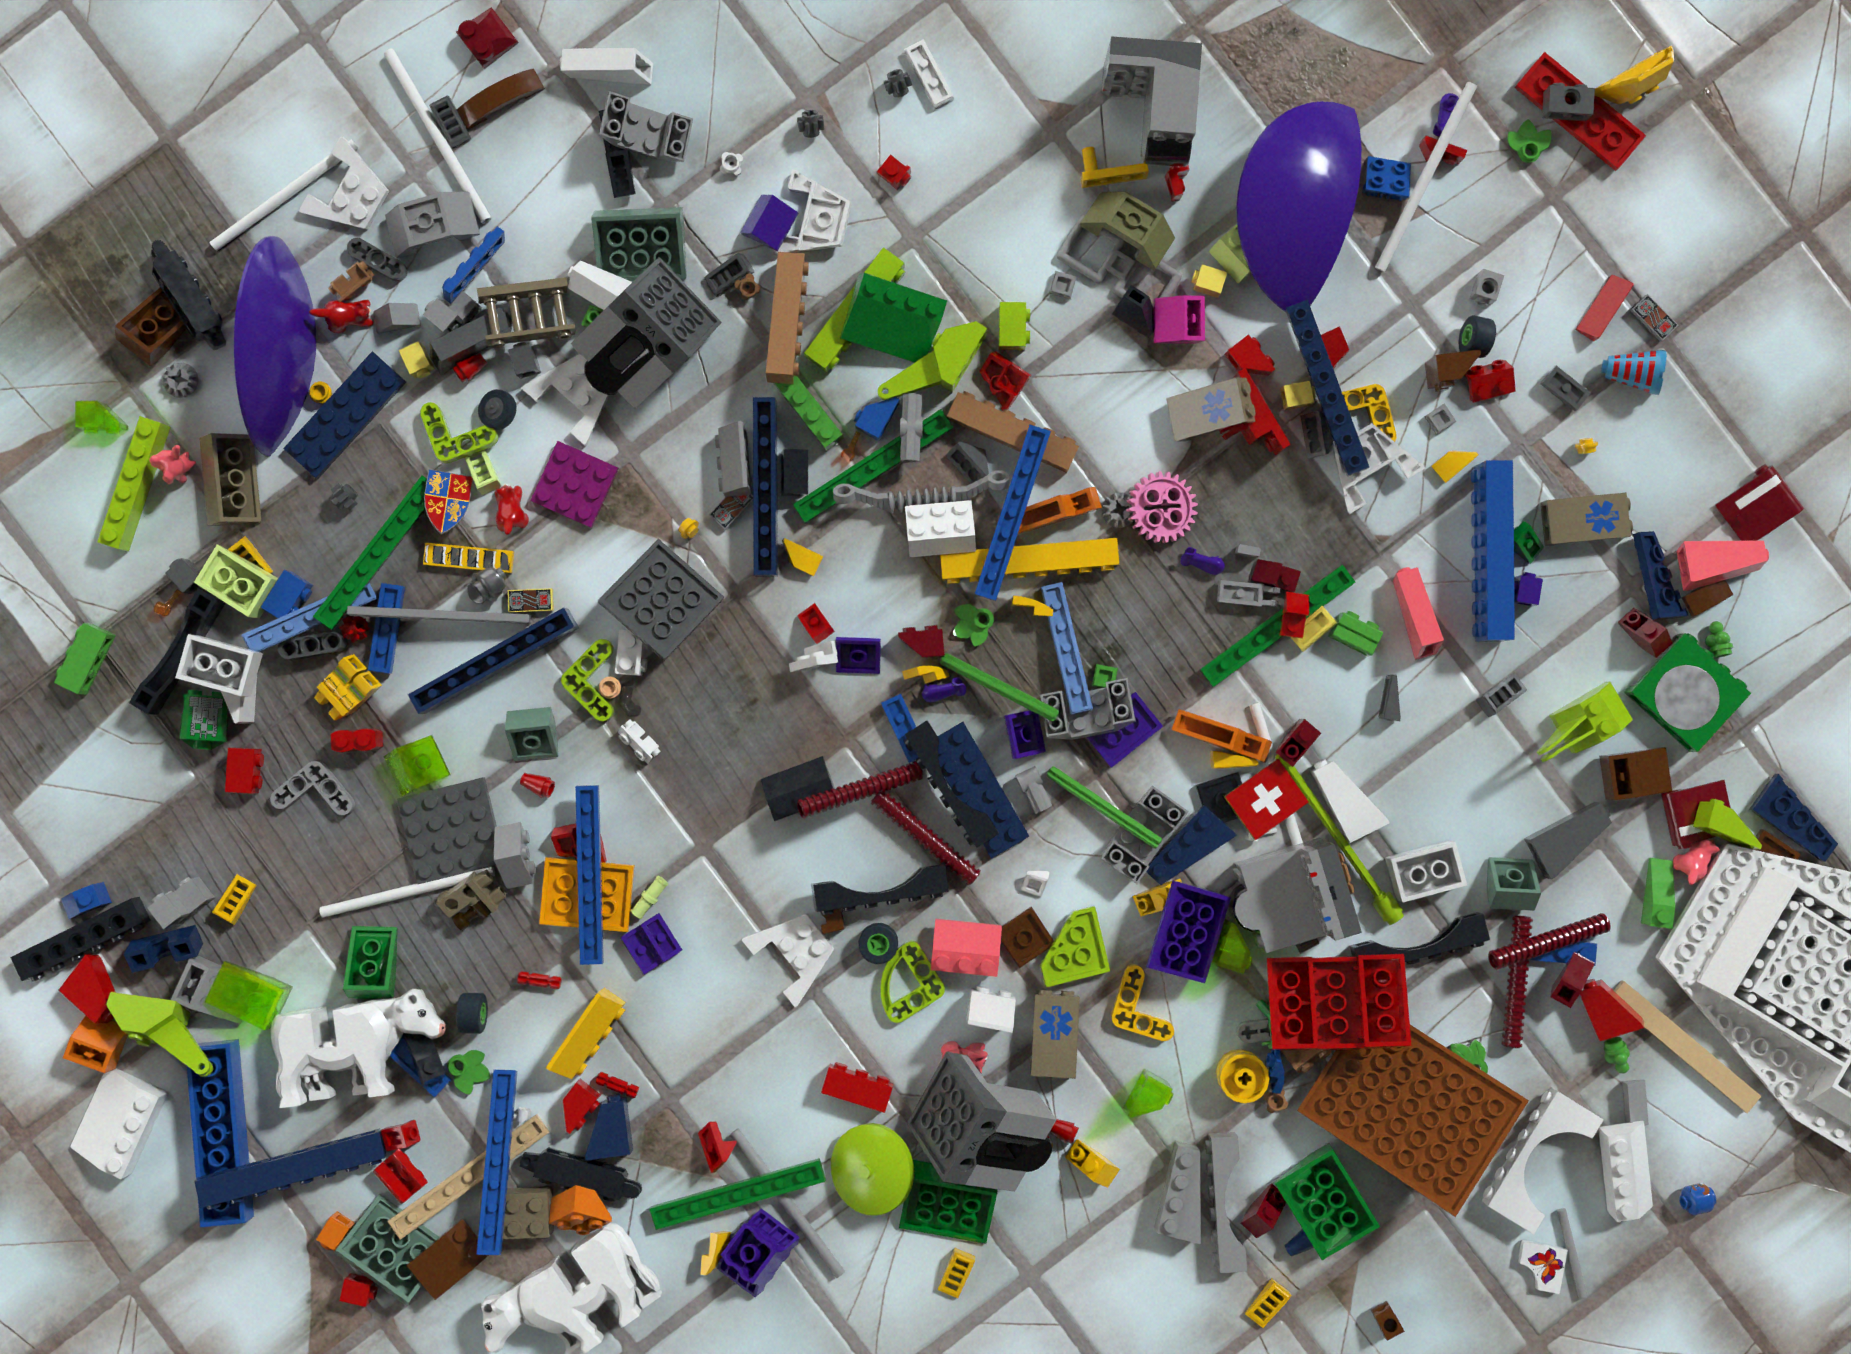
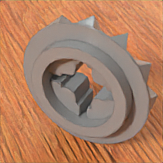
M184 362L173 363L170 367H166V372L162 375V385L167 393L174 397H187L196 390L198 385L197 372L192 366ZM181 374V377L187 380V382H180L178 385V382L174 381L173 378L179 377Z
M1113 493L1105 499L1102 505V516L1110 526L1123 528L1134 521L1128 520L1129 517L1133 516V513L1126 510L1123 511V519L1119 513L1111 514L1116 509V501L1121 507L1128 506V508H1131L1132 505L1127 503V500L1132 499L1131 496L1125 493Z

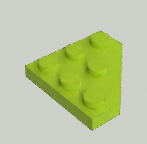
M1095 906L1071 912L1041 962L1040 968L1046 988L1110 972Z

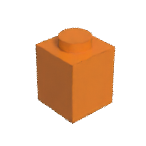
M337 1211L330 1216L316 1240L321 1242L320 1245L323 1248L336 1251L352 1230L355 1222Z

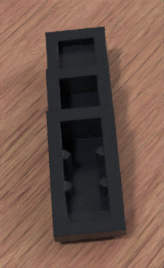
M600 110V111H599V116H600V121H601V122H602L604 110ZM603 139L614 198L635 195L636 191L629 151L615 147Z

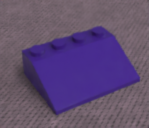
M1172 880L1146 967L1205 983L1231 897Z

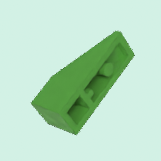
M1649 858L1641 923L1673 929L1675 913L1673 861Z

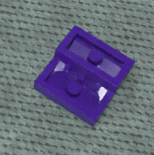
M660 913L620 937L643 975L682 951V948Z

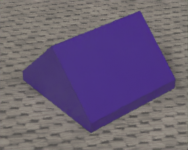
M761 195L740 233L778 252L799 213L774 195Z
M836 637L837 673L880 674L881 639Z
M1029 710L1004 715L1012 759L1046 752L1038 714Z

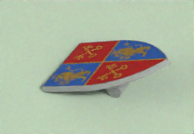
M429 469L424 496L425 510L431 524L442 535L454 528L466 514L470 502L473 478L472 476Z

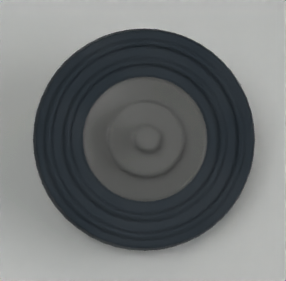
M495 389L489 391L479 403L478 415L480 421L485 426L495 430L506 428L511 424L516 415L515 399L503 390Z

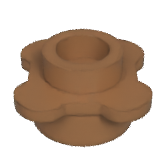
M750 273L746 274L742 280L735 281V288L739 289L741 298L744 300L760 292V286L755 283L754 276Z
M1283 1089L1281 1094L1269 1091L1264 1093L1263 1098L1267 1102L1268 1112L1274 1113L1275 1111L1287 1109L1288 1102L1284 1097L1285 1091Z

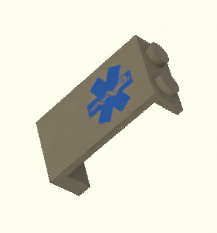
M1236 377L1166 398L1174 440L1189 441L1194 436L1241 423L1255 422L1254 416L1256 412L1251 402V387L1247 378Z
M1627 492L1540 502L1545 546L1631 537L1633 523L1629 520L1631 503L1630 499L1627 498Z
M1040 989L1039 993H1034L1031 1076L1076 1079L1080 997L1074 995V991H1061V995L1052 994V990Z

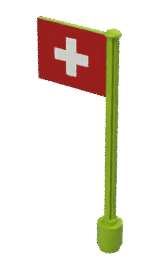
M1276 754L1275 761L1224 796L1254 840L1263 836L1309 803L1373 894L1375 901L1372 905L1382 920L1392 925L1404 917L1403 909L1392 893H1385V891L1380 889L1295 766L1291 767Z

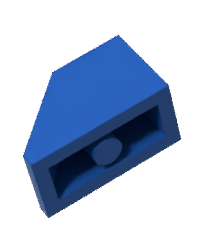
M894 397L867 405L863 411L859 410L854 418L856 429L879 441L895 413L900 399Z
M104 882L89 885L61 898L69 919L112 903Z

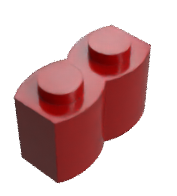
M379 729L338 730L331 733V750L336 752L370 751L383 747V732Z

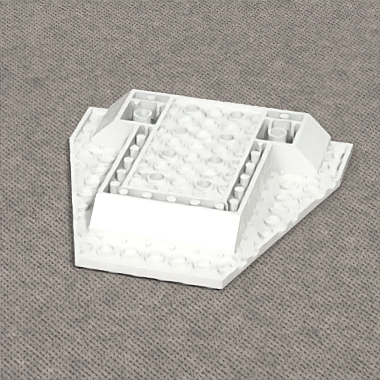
M1723 843L1720 851H1718L1710 864L1707 874L1700 881L1655 958L1793 1119L1851 1153V970H1844V962L1848 959L1851 960V872ZM1809 936H1812L1814 939V944L1811 948H1807L1805 945V940ZM1785 975L1791 977V984L1787 987H1784L1782 984V979ZM1825 998L1829 999L1830 1005L1828 1009L1822 1010L1821 1001Z

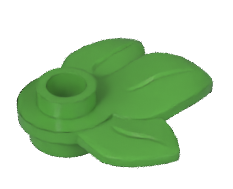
M1529 119L1523 122L1518 132H1508L1509 146L1518 152L1520 160L1525 163L1535 162L1539 158L1541 151L1549 147L1552 139L1550 129L1537 132V129ZM1526 149L1531 151V156H1528L1525 153Z
M964 604L955 608L954 613L960 621L955 626L953 635L958 638L971 637V642L974 646L984 643L988 637V629L994 622L992 612L985 608L977 609L971 604ZM981 615L987 617V622L984 624L978 620Z
M1474 1040L1469 1047L1458 1043L1450 1045L1452 1052L1473 1065L1478 1064L1482 1071L1488 1073V1066L1484 1061L1486 1051L1479 1041Z
M469 1050L464 1055H454L448 1061L447 1068L449 1073L454 1076L455 1086L465 1094L470 1095L472 1093L474 1082H484L490 1079L488 1068L481 1063L485 1058L483 1052ZM456 1062H461L463 1064V1068L458 1069L456 1067Z

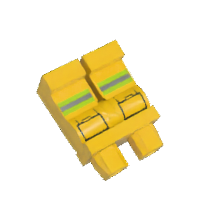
M355 654L343 657L332 673L317 686L319 691L314 698L321 705L330 702L334 706L329 711V715L335 721L354 713L382 686L370 671L365 672L367 668Z

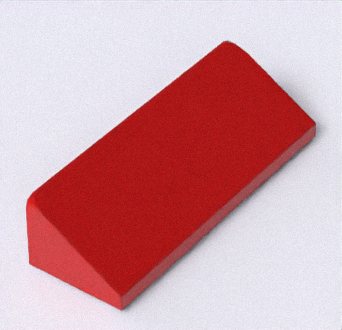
M1611 275L1575 330L1593 342L1599 339L1634 286V283Z

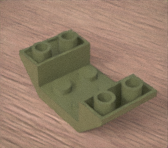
M1100 192L1080 223L1081 227L1096 236H1099L1103 228L1141 250L1136 260L1153 271L1156 270L1175 240V236L1164 215L1127 192Z

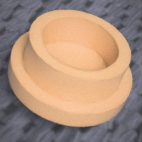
M605 677L599 684V692L605 698H615L621 692V684L614 677Z

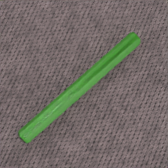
M948 653L942 656L941 665L1050 721H1055L1058 717V709Z
M1053 766L1048 771L1046 776L1152 848L1156 849L1161 843V837L1058 768Z

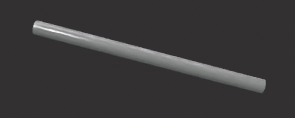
M739 1129L733 1131L730 1137L733 1141H737L736 1145L757 1173L762 1175L771 1172ZM784 1193L775 1196L836 1278L840 1277L845 1270L789 1195Z

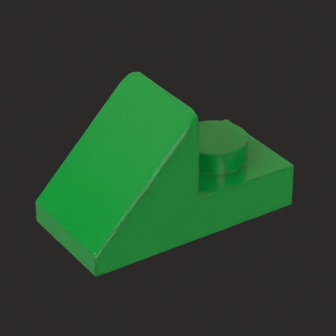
M1523 521L1519 527L1514 529V552L1531 564L1544 546L1531 525Z

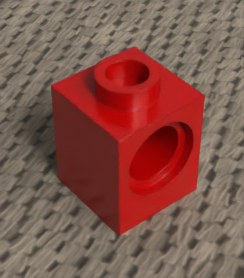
M350 1273L344 1279L339 1301L366 1307L372 1300H375L378 1287L375 1286L376 1283L366 1276Z

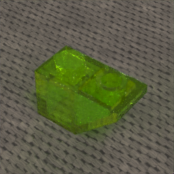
M75 401V428L84 430L85 434H98V431H106L108 434H120V430H128V425L107 404L99 401Z

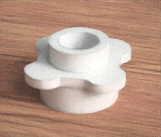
M728 152L723 153L720 171L723 174L733 173L736 176L740 175L742 172L740 168L743 161L742 155Z

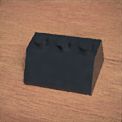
M823 756L761 779L766 801L774 821L798 813L797 801L799 799L804 800L805 797L810 798L811 795L817 796V793L821 792L823 794L826 790L830 792V789H835Z

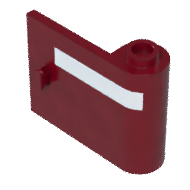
M1764 464L1754 471L1756 475L1751 481L1715 504L1741 541H1757L1804 509L1773 465L1767 466Z
M1725 780L1661 793L1672 846H1677L1678 849L1692 847L1691 843L1716 837L1693 827L1700 802H1710V799H1717L1723 801L1724 806L1731 808Z

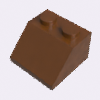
M1473 350L1438 354L1425 362L1428 389L1435 388V392H1440L1455 386L1454 383L1462 379L1481 355V351Z

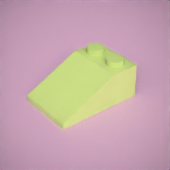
M216 545L194 583L247 617L260 619L265 611L261 606L278 578L224 547Z

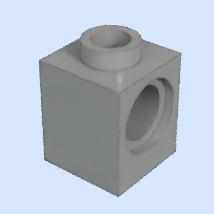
M1482 269L1477 274L1469 299L1475 300V303L1481 306L1493 304L1497 301L1505 275ZM1482 285H1487L1490 288V294L1483 291Z

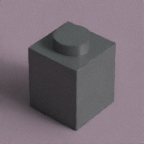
M520 342L508 350L515 374L520 379L541 372L534 348L529 343Z
M184 558L176 559L169 565L170 569L165 574L183 593L192 594L199 587L194 581L200 571L190 560Z

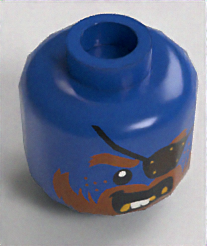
M1703 1183L1685 1186L1681 1191L1679 1202L1681 1207L1686 1209L1691 1215H1699L1713 1210L1716 1204V1195L1712 1188Z

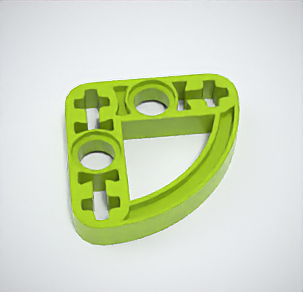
M907 941L897 949L896 955L887 962L884 968L880 988L884 1010L892 1022L900 1023L941 998L945 992L943 981L936 971L931 970V962L916 941ZM909 945L912 948L916 946L915 954L918 958L921 955L924 958L918 960L914 965L911 964V962L915 961L911 954L906 955L908 951L907 946ZM903 957L920 986L892 1003L890 979L895 966ZM920 964L929 966L930 971L927 975L921 976L917 973V967ZM933 974L936 977L932 978L934 985L939 984L941 986L938 994L929 992L931 985L928 981L926 984L923 983L924 980L929 979ZM918 994L922 997L923 1002L920 1006L915 1007L910 1004V997L912 995ZM906 1000L908 1008L912 1011L908 1013L906 1008L901 1012L902 1017L892 1016L893 1007L897 1009L904 1006L902 1001Z

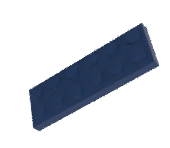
M372 351L283 449L311 475L319 479L404 386L406 381Z
M964 722L938 736L939 764L951 790L968 806L987 813L999 832L997 836L983 844L991 859L1030 837Z

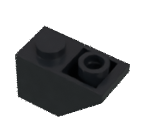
M1130 285L1112 315L1149 338L1154 331L1153 306L1150 297L1133 285Z

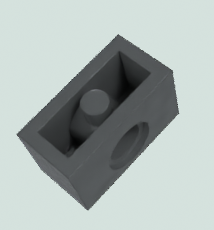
M1554 83L1550 85L1543 93L1542 118L1587 121L1593 115L1595 88H1587V85L1584 84L1565 86L1564 83ZM1565 97L1572 101V105L1565 102Z

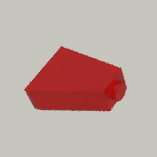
M85 954L59 991L95 1024L108 1023L114 1017L106 1004L110 992H115V989L102 958L99 955Z
M1589 979L1586 981L1580 996L1599 1041L1644 1028L1643 1018L1602 979L1597 981Z

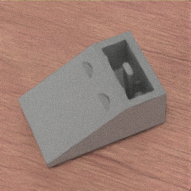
M197 956L188 960L171 1000L177 1001L179 1004L192 1010L241 1024L259 983L201 956Z

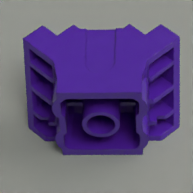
M761 1208L751 1217L748 1223H744L721 1253L723 1257L718 1262L717 1269L756 1298L764 1291L765 1285L773 1279L775 1272L789 1257L790 1251L798 1245L800 1237Z

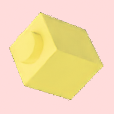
M1202 264L1199 271H1194L1191 283H1194L1193 291L1218 298L1221 294L1227 272Z
M419 341L398 350L409 374L414 378L418 377L421 379L430 375V371L435 369L425 346Z
M1310 381L1284 385L1280 389L1284 411L1310 406L1314 403L1313 399H1316V392L1314 386H1311Z

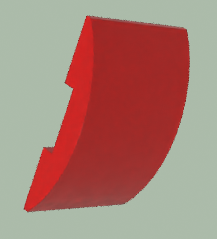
M1404 954L1324 958H1266L1272 1050H1354L1412 1046Z

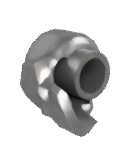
M492 566L478 573H473V582L468 585L469 598L478 604H483L487 600L490 602L496 601L502 594V590L506 588L505 579H507V576L500 568L495 569Z

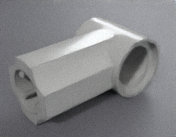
M1035 766L1015 775L1035 814L1052 806L1048 794L1042 785L1044 783Z

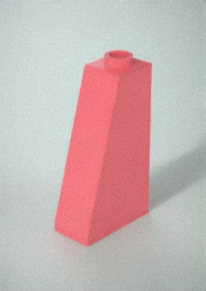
M1684 541L1676 551L1683 591H1689L1758 571L1769 558V552L1765 549L1764 541Z
M1410 567L1402 568L1396 573L1393 583L1415 660L1437 654L1444 639L1418 567L1410 569Z

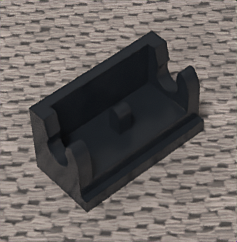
M784 449L781 452V496H804L808 494V450Z

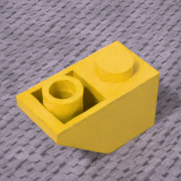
M1179 878L1174 881L1181 882V879ZM1172 881L1132 896L1141 917L1164 910Z
M1076 1139L1065 1156L1067 1160L1093 1182L1107 1188L1120 1170L1105 1156L1079 1139Z

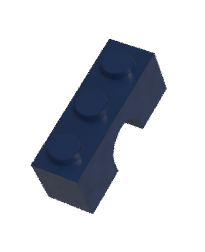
M196 925L132 940L124 952V956L131 972L134 973L154 968L160 959L173 955L175 962L197 957L203 941Z

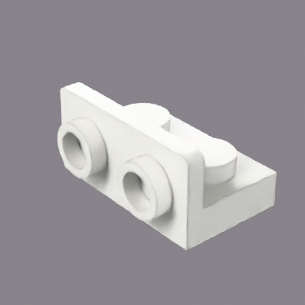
M619 630L615 674L642 676L643 672L647 670V659H644L645 650H648L649 647L629 630Z
M829 641L804 648L805 656L797 657V661L789 663L790 672L838 663L835 642Z

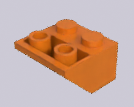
M85 1016L71 1035L63 1058L102 1073L116 1069L128 1034L120 1029L116 1021L111 1020L108 1023L95 1024Z
M575 1185L551 1198L549 1224L557 1226L560 1230L570 1229L576 1231L579 1235H588L590 1232L601 1229L602 1226L612 1222L610 1213L595 1190Z

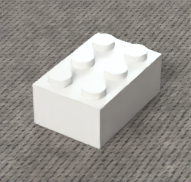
M971 500L905 506L909 557L976 552Z
M188 634L176 678L238 696L251 697L263 653L199 635Z
M1448 840L1385 857L1395 898L1399 902L1403 903L1467 886L1457 845L1454 841Z

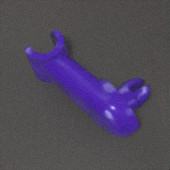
M1453 93L1445 94L1440 101L1438 120L1433 129V134L1437 137H1440L1459 99Z
M1192 547L1186 548L1180 561L1183 566L1192 565L1212 575H1218L1225 569L1222 558L1198 554L1196 549Z
M960 677L953 678L952 683L943 685L928 683V686L924 685L922 697L927 702H936L955 694L957 696H964L966 694V686L962 683Z

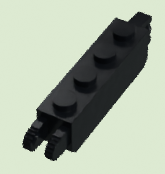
M153 241L151 250L154 260L152 275L193 339L197 341L205 340L213 351L226 346V340L221 331L222 317L217 311L214 312L208 295L200 290L199 282L195 275L189 273L185 259L182 256L179 257L175 250L170 252L163 241Z
M550 1147L541 1153L524 1152L519 1166L533 1172V1177L539 1178L538 1181L541 1183L551 1184V1182H554L567 1190L575 1185L595 1190L598 1195L603 1196L604 1200L611 1202L620 1200L622 1196L635 1199L643 1188L642 1184L627 1179L628 1172L626 1168L597 1160H585V1157Z

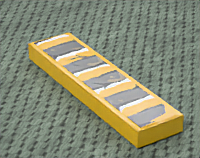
M425 543L423 565L471 570H485L487 567L492 566L495 569L500 568L504 573H512L514 551Z

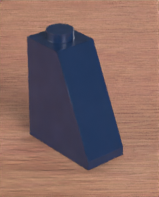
M611 1095L602 1102L586 1151L585 1160L624 1156L632 1153L633 1143L627 1097L620 1098V1095Z

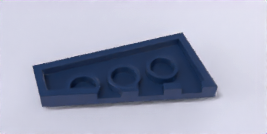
M1775 773L1750 807V810L1820 861L1826 862L1838 843L1824 826L1817 822L1807 806L1800 802L1795 792L1783 782L1784 779Z

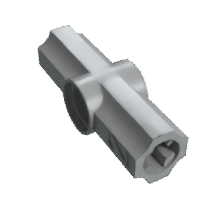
M915 393L903 394L902 418H900L901 462L906 463L920 462V438L922 439L923 419H921L922 395Z

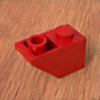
M1249 334L1224 354L1237 372L1246 368L1248 373L1269 376L1275 370V363L1269 355H1264L1258 340L1255 337L1251 338Z
M581 1078L563 1099L566 1132L569 1134L574 1129L579 1131L587 1121L584 1119L587 1112L589 1111L592 1114L600 1104L597 1100L601 1094Z

